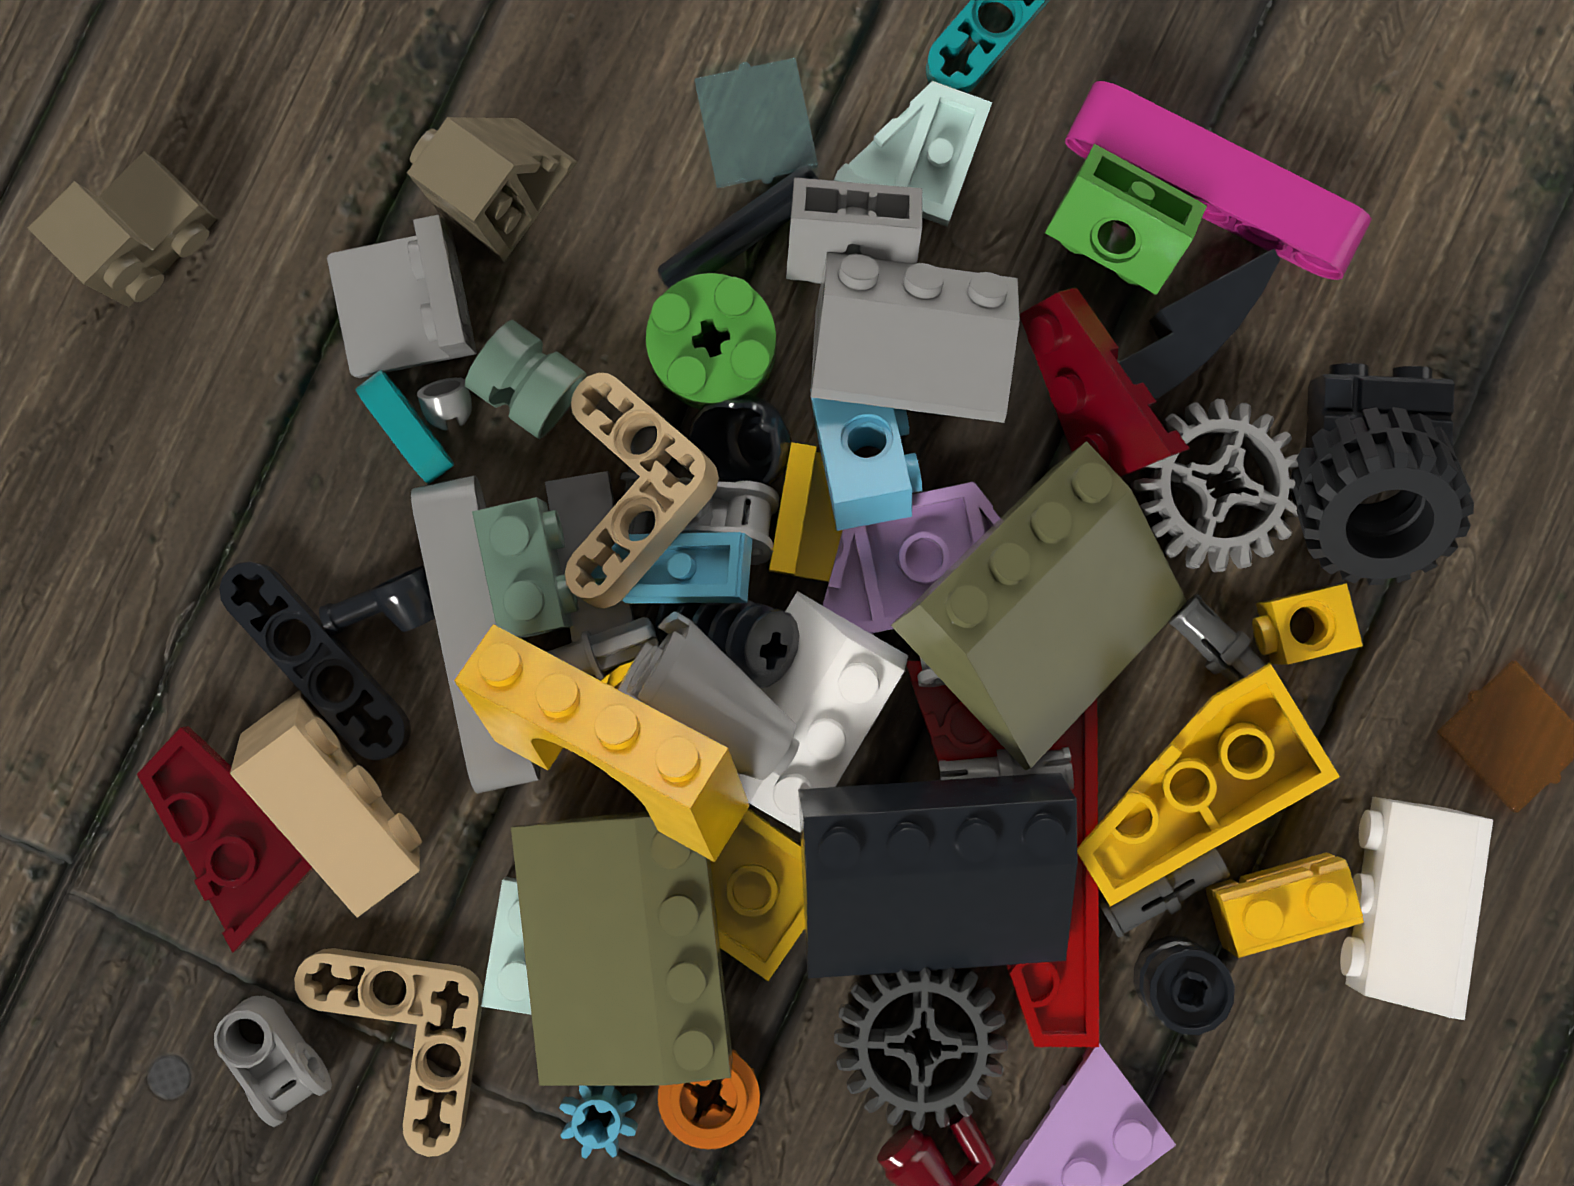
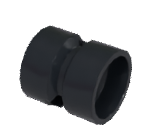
M1165 936L1154 940L1140 952L1134 965L1133 976L1137 995L1166 1027L1180 1034L1200 1035L1216 1029L1227 1019L1234 1004L1235 985L1229 970L1215 955L1198 943L1182 936Z

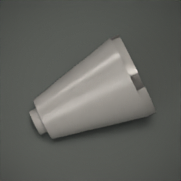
M677 612L671 613L658 626V628L668 633L659 647L652 646L647 642L645 643L624 676L618 690L727 747L737 773L758 780L766 779L772 772L777 775L784 773L793 761L800 744L797 739L793 738L796 730L795 722L689 618Z

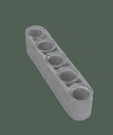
M476 475L413 488L411 490L412 510L471 785L475 793L478 794L538 781L541 778L540 766L495 742L454 681L493 624L496 625L472 511L486 508Z

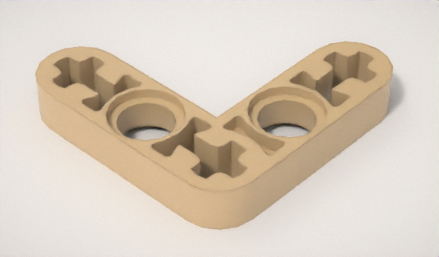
M596 373L586 377L575 389L571 401L572 413L578 422L640 477L572 554L566 565L565 579L566 585L574 595L593 607L607 608L616 605L630 592L706 505L717 489L719 477L714 463L700 449L621 381L608 373ZM603 397L623 413L616 423L596 407ZM655 426L657 438L653 447L643 454H632L630 446L634 435L644 427ZM672 457L694 475V478L688 485L685 486L664 467ZM653 511L656 521L652 532L645 539L631 541L628 530L633 518L639 513ZM615 543L630 553L624 560L611 549ZM598 565L602 567L604 574L607 576L600 585H597L591 576L592 571Z
M336 948L322 949L306 958L298 967L294 981L295 991L299 999L309 1008L324 1012L417 1025L403 1119V1135L408 1146L418 1154L430 1157L448 1152L462 1135L466 1123L482 1011L483 986L478 976L470 969L457 965ZM327 963L332 965L331 972L333 976L352 979L358 975L357 966L364 967L365 971L358 985L359 1001L352 1000L351 998L356 986L337 985L329 991L328 995L322 994V983L313 981L312 974L323 969ZM393 971L404 979L407 993L401 1003L386 1005L376 998L373 992V982L378 973ZM450 981L459 983V993L469 997V1002L462 1003L456 1009L452 1028L465 1027V1035L453 1029L430 1030L431 1023L440 1026L445 1021L447 1002L444 999L437 998V992L443 991ZM445 1043L457 1050L461 1061L457 1074L450 1077H440L429 1069L426 1055L431 1046ZM424 1087L433 1092L423 1094L421 1093V1088ZM455 1090L457 1096L454 1097L447 1094L441 1102L440 1121L450 1124V1128L443 1129L437 1139L428 1137V1126L419 1124V1120L425 1119L431 1111L435 1092Z

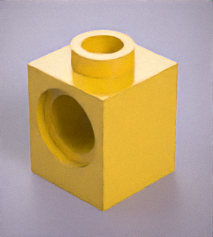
M1347 583L1327 585L1256 603L1259 617L1253 618V633L1259 651L1262 655L1269 654L1271 664L1289 665L1363 646ZM1300 608L1306 610L1314 621V632L1311 638L1303 644L1298 642L1290 631V620L1293 614Z

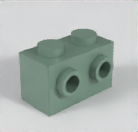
M535 497L472 511L496 626L519 638L573 627L571 613L579 610L578 599L566 585L565 574L562 575L557 549L565 548V540L557 510L549 511L547 503Z

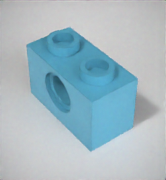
M811 397L814 423L836 530L912 517V493L922 491V480L916 453L904 455L900 436L909 434L906 410ZM866 446L876 447L882 451L870 458H863L854 454L856 450Z

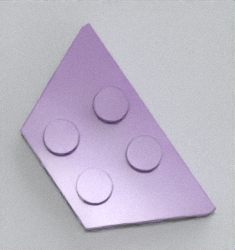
M974 482L912 494V517L842 530L823 606L870 634L894 629L891 624L976 543L1000 517L993 510V505Z

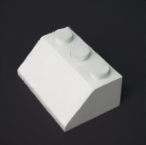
M797 591L785 612L791 613L797 622L800 635L798 651L791 667L784 676L771 686L760 689L795 722L796 730L793 738L799 741V748L793 761L781 775L772 772L764 780H758L739 773L738 775L750 804L800 832L798 789L836 787L904 673L908 655Z
M1372 797L1371 809L1364 811L1359 825V844L1361 848H1365L1361 874H1355L1353 878L1364 923L1354 925L1352 937H1347L1344 940L1340 957L1341 971L1343 975H1346V985L1364 996L1449 1018L1465 1020L1493 819L1449 808Z

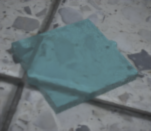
M796 58L752 67L748 62H742L738 70L694 79L717 188L759 179L765 184H770L774 176L793 173L801 166H808L810 169L818 167Z

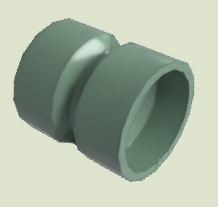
M510 320L495 332L480 351L470 367L464 386L495 408L507 404L509 406V418L536 438L541 439L553 429L571 406L573 393L579 383L586 378L587 374L557 351L548 355L543 354V342L517 322Z

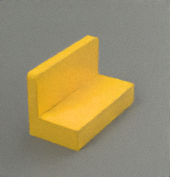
M791 442L769 572L829 582L842 530H836L821 452H816V446Z

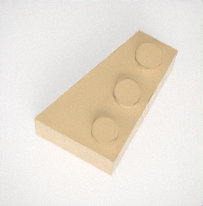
M300 690L240 734L230 774L357 918L420 871L418 846L422 844V840L418 832L403 814L398 813L395 815L381 797V791L374 779L363 767L355 762L315 706Z

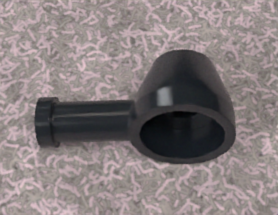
M424 565L397 575L370 590L339 603H328L319 608V616L325 630L333 636L343 632L345 627L381 612L402 632L409 631L435 619Z

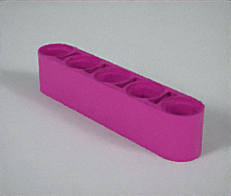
M1105 81L1093 83L1065 138V144L1084 159H1086L1094 144L1102 147L1207 205L1202 217L1203 219L1267 251L1275 249L1279 257L1327 279L1340 280L1343 278L1372 220L1370 215L1357 205L1113 83Z

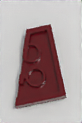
M1076 287L1058 292L1019 314L1072 452L1087 441L1118 476L1122 477L1190 449L1177 430L1167 433L1150 409L1157 401L1143 382L1134 385L1117 361L1119 347Z
M189 726L180 727L137 773V776L173 843L176 842L180 845L197 877L194 882L204 901H210L225 929L222 934L233 953L250 939L314 868L230 774L232 766Z

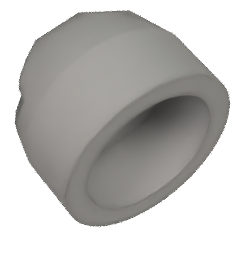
M447 378L438 380L422 387L417 392L422 413L426 420L434 427L448 430L445 420L456 417L459 425L462 426L469 418L472 410V399L469 389L464 386L465 379Z

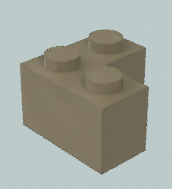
M144 151L99 196L74 181L28 229L84 285L130 307L134 302H142L148 299L161 287L164 281L163 273L180 256L184 258L192 255L206 242L209 236L207 229L217 218L162 164Z

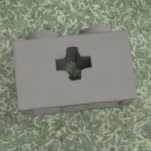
M794 178L786 279L821 284L827 252L845 255L859 254L874 259L917 264L922 233V188Z

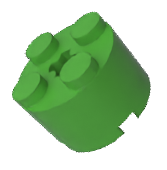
M707 273L694 275L679 281L654 302L646 329V347L650 362L663 387L682 403L700 410L705 404L718 403L745 395L755 396L761 390L772 372L776 359V331L771 312L765 301L745 280L723 274ZM716 331L718 338H729V340L721 343V354L716 357H709L705 348L695 349V346L704 343L703 334Z

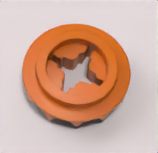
M732 1050L731 1078L721 1080L720 1096L727 1101L726 1105L733 1108V1110L725 1105L721 1107L717 1104H711L706 1111H702L699 1118H696L694 1116L697 1112L699 1095L692 1090V1085L688 1083L659 1085L658 1107L661 1118L668 1130L683 1143L700 1149L722 1148L739 1140L754 1123L760 1104L759 1085L754 1069L739 1056L736 1050ZM712 1080L690 1083L693 1085L697 1083L706 1087Z

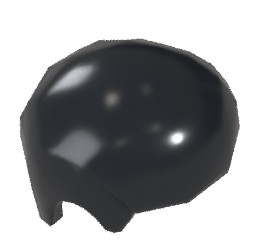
M752 395L705 404L691 419L688 440L714 463L717 468L718 477L723 481L734 483L738 481H754L768 486L773 484L786 470L792 441L790 432L777 409L767 401Z

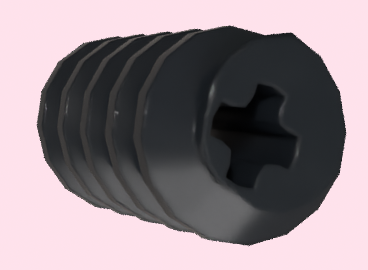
M750 600L747 603H661L655 620L656 636L660 646L668 633L658 628V626L666 617L673 612H677L689 618L759 688L769 687L780 680L791 667L798 651L800 635L797 622L791 613L773 609L760 603L755 604Z

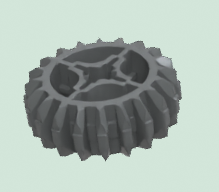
M925 967L922 971L905 972L901 969L900 972H896L897 975L888 979L884 973L870 974L872 981L877 986L873 991L869 990L862 983L854 982L850 987L851 994L862 1006L860 1008L850 1004L840 1005L838 1010L839 1017L845 1022L854 1025V1027L835 1030L834 1042L842 1047L853 1049L841 1053L837 1056L836 1060L839 1070H857L847 1081V1088L851 1094L860 1093L871 1087L864 1100V1108L869 1113L875 1112L887 1101L889 1104L887 1106L886 1119L891 1125H897L902 1118L904 1110L911 1111L910 1117L913 1129L922 1130L925 1125V1112L934 1111L939 1126L946 1128L949 1125V1116L946 1108L956 1104L959 1112L964 1117H968L973 1113V1109L966 1097L967 1094L972 1091L979 1098L985 1100L991 1096L990 1087L980 1077L982 1074L991 1077H1001L1004 1068L1002 1064L995 1058L988 1056V1054L1007 1051L1008 1041L1004 1036L989 1032L1002 1027L1006 1020L1001 1011L990 1010L983 1012L995 1000V995L989 987L981 988L970 994L978 980L976 972L969 968L962 972L955 981L952 980L955 968L939 969L937 973H933ZM913 992V996L910 997L909 1010L904 1018L893 1023H882L881 1028H871L879 1012L888 1003L897 997ZM932 992L944 995L959 1004L969 1015L972 1032H958L956 1026L944 1025L935 1020ZM922 1013L930 1037L936 1042L933 1046L926 1042L929 1050L921 1052L919 1068L911 1042L905 1040L908 1035L915 1038L913 1030L920 1028ZM868 1049H883L885 1055L899 1057L908 1064L909 1087L895 1083L884 1076L871 1060ZM962 1052L968 1053L965 1062L954 1075L942 1083L931 1086L933 1070L940 1062L945 1059L961 1058Z

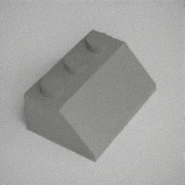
M827 252L815 313L810 397L1004 423L1008 409L1020 321L1018 278L999 276L990 272L976 273L939 268L925 263L910 264L874 259L859 254L845 255Z

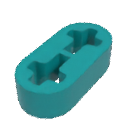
M383 370L378 371L355 389L365 406L408 463L428 485L454 466L452 459Z

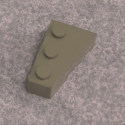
M447 117L438 131L430 129L419 139L410 156V162L413 165L407 173L446 221L505 262L576 165L577 161L518 118Z

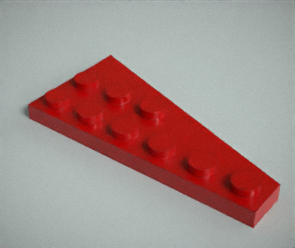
M907 661L906 669L938 765L940 760H945L946 762L997 756V749H1005L947 685L936 687L919 686L917 675L922 671L921 661ZM1097 698L1049 749L1059 750L1062 747H1069L1071 761L1069 762L1072 764L1074 789L1071 790L1077 799V847L1098 825ZM1078 853L1066 961L1006 965L1031 1041L1035 1047H1099L1098 886Z

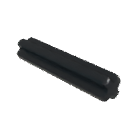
M801 166L661 264L657 271L667 290L685 278L699 274L714 273L789 221L792 211L794 178L819 180L816 174L808 166Z

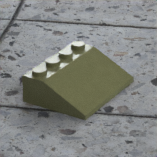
M1086 441L1052 467L891 626L1026 771L1036 764L1181 609L1187 600L1132 490Z
M648 811L512 826L511 833L539 1086H649L731 1078L733 1057L710 859L659 832Z

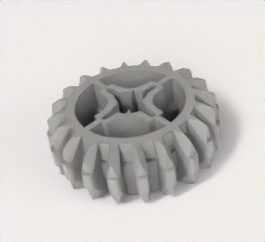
M1216 399L1210 403L1208 417L1204 409L1197 402L1185 408L1186 423L1177 415L1170 414L1162 421L1167 433L1177 430L1186 444L1193 438L1201 436H1221L1223 439L1220 448L1213 451L1207 465H1199L1193 462L1184 465L1175 462L1179 455L1178 453L1141 468L1140 470L1151 473L1150 479L1142 478L1131 482L1132 492L1149 493L1150 502L1139 506L1144 516L1152 513L1155 514L1158 522L1150 526L1155 538L1163 536L1166 532L1171 536L1164 547L1163 554L1169 558L1175 557L1185 546H1188L1185 560L1186 566L1189 568H1199L1204 562L1207 552L1212 572L1225 571L1229 562V555L1238 569L1247 568L1252 565L1251 549L1262 558L1269 557L1275 552L1268 534L1280 540L1288 539L1292 534L1289 525L1280 517L1281 515L1285 517H1298L1296 511L1297 503L1288 499L1289 493L1293 492L1295 487V480L1290 479L1288 470L1298 467L1296 458L1299 454L1284 458L1280 449L1288 445L1292 439L1291 434L1288 432H1283L1272 438L1267 435V432L1273 425V416L1264 414L1254 421L1252 425L1249 424L1251 417L1250 404L1241 403L1237 405L1230 419L1228 407L1224 399ZM1241 446L1245 447L1257 461L1263 475L1264 485L1250 480L1246 475L1243 467L1246 450L1242 449ZM1222 473L1226 477L1222 483L1229 482V491L1234 493L1214 499L1210 495L1214 489L1207 490L1206 480L1203 479ZM1171 481L1174 482L1175 487L1186 491L1192 498L1194 511L1191 520L1195 522L1194 528L1184 520L1175 506L1171 493ZM1235 506L1242 509L1252 507L1260 510L1254 521L1240 534L1232 538L1213 537L1216 525L1224 521L1230 507Z

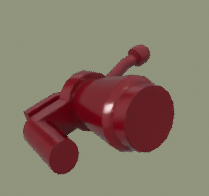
M959 1111L951 1118L949 1126L969 1162L955 1176L952 1174L932 1137L922 1134L920 1130L913 1129L912 1124L903 1127L890 1137L877 1155V1161L884 1168L886 1178L896 1186H975L994 1167L996 1159L972 1115L964 1117ZM988 1177L980 1186L999 1185Z

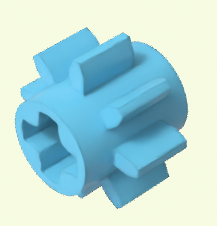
M579 1086L581 1099L564 1097L559 1107L564 1113L573 1116L572 1121L568 1122L560 1134L561 1138L570 1139L575 1136L583 1145L582 1158L585 1159L591 1154L592 1149L604 1147L612 1158L617 1156L619 1150L618 1134L635 1136L638 1128V1123L635 1120L625 1117V1113L635 1106L637 1095L628 1094L623 1097L615 1089V1086ZM591 1105H595L599 1113L611 1111L612 1116L607 1127H604L599 1119L592 1121L586 1119Z

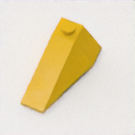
M1268 663L1213 695L1077 847V853L1111 907L1340 776L1273 666Z

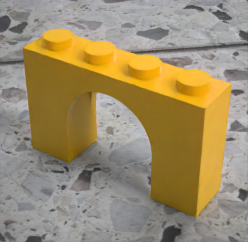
M494 624L454 680L495 742L546 770L550 769L563 748L574 752L608 773L630 790L646 807L659 832L713 862L717 860L750 806L727 747Z

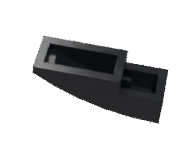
M1275 249L1161 309L1153 316L1149 322L1159 340L1118 362L1132 383L1136 385L1143 382L1156 400L1178 386L1207 362L1239 328L1262 295L1280 261Z

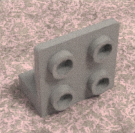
M439 215L414 219L416 236L343 250L328 255L327 261L349 370L354 377L362 378L372 376L380 370L387 373L477 354L453 232Z

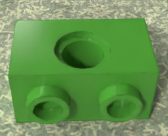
M1094 144L1061 200L1045 234L1060 241L1069 251L1085 255L1113 270L1124 281L1133 285H1140L1157 295L1194 239L1207 205ZM1114 220L1122 221L1128 224L1131 228L1123 227L1116 223Z

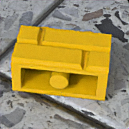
M1327 852L1240 876L1239 883L1229 879L1206 887V894L1222 947L1237 958L1364 923L1362 910L1346 860L1338 856L1335 857V855Z

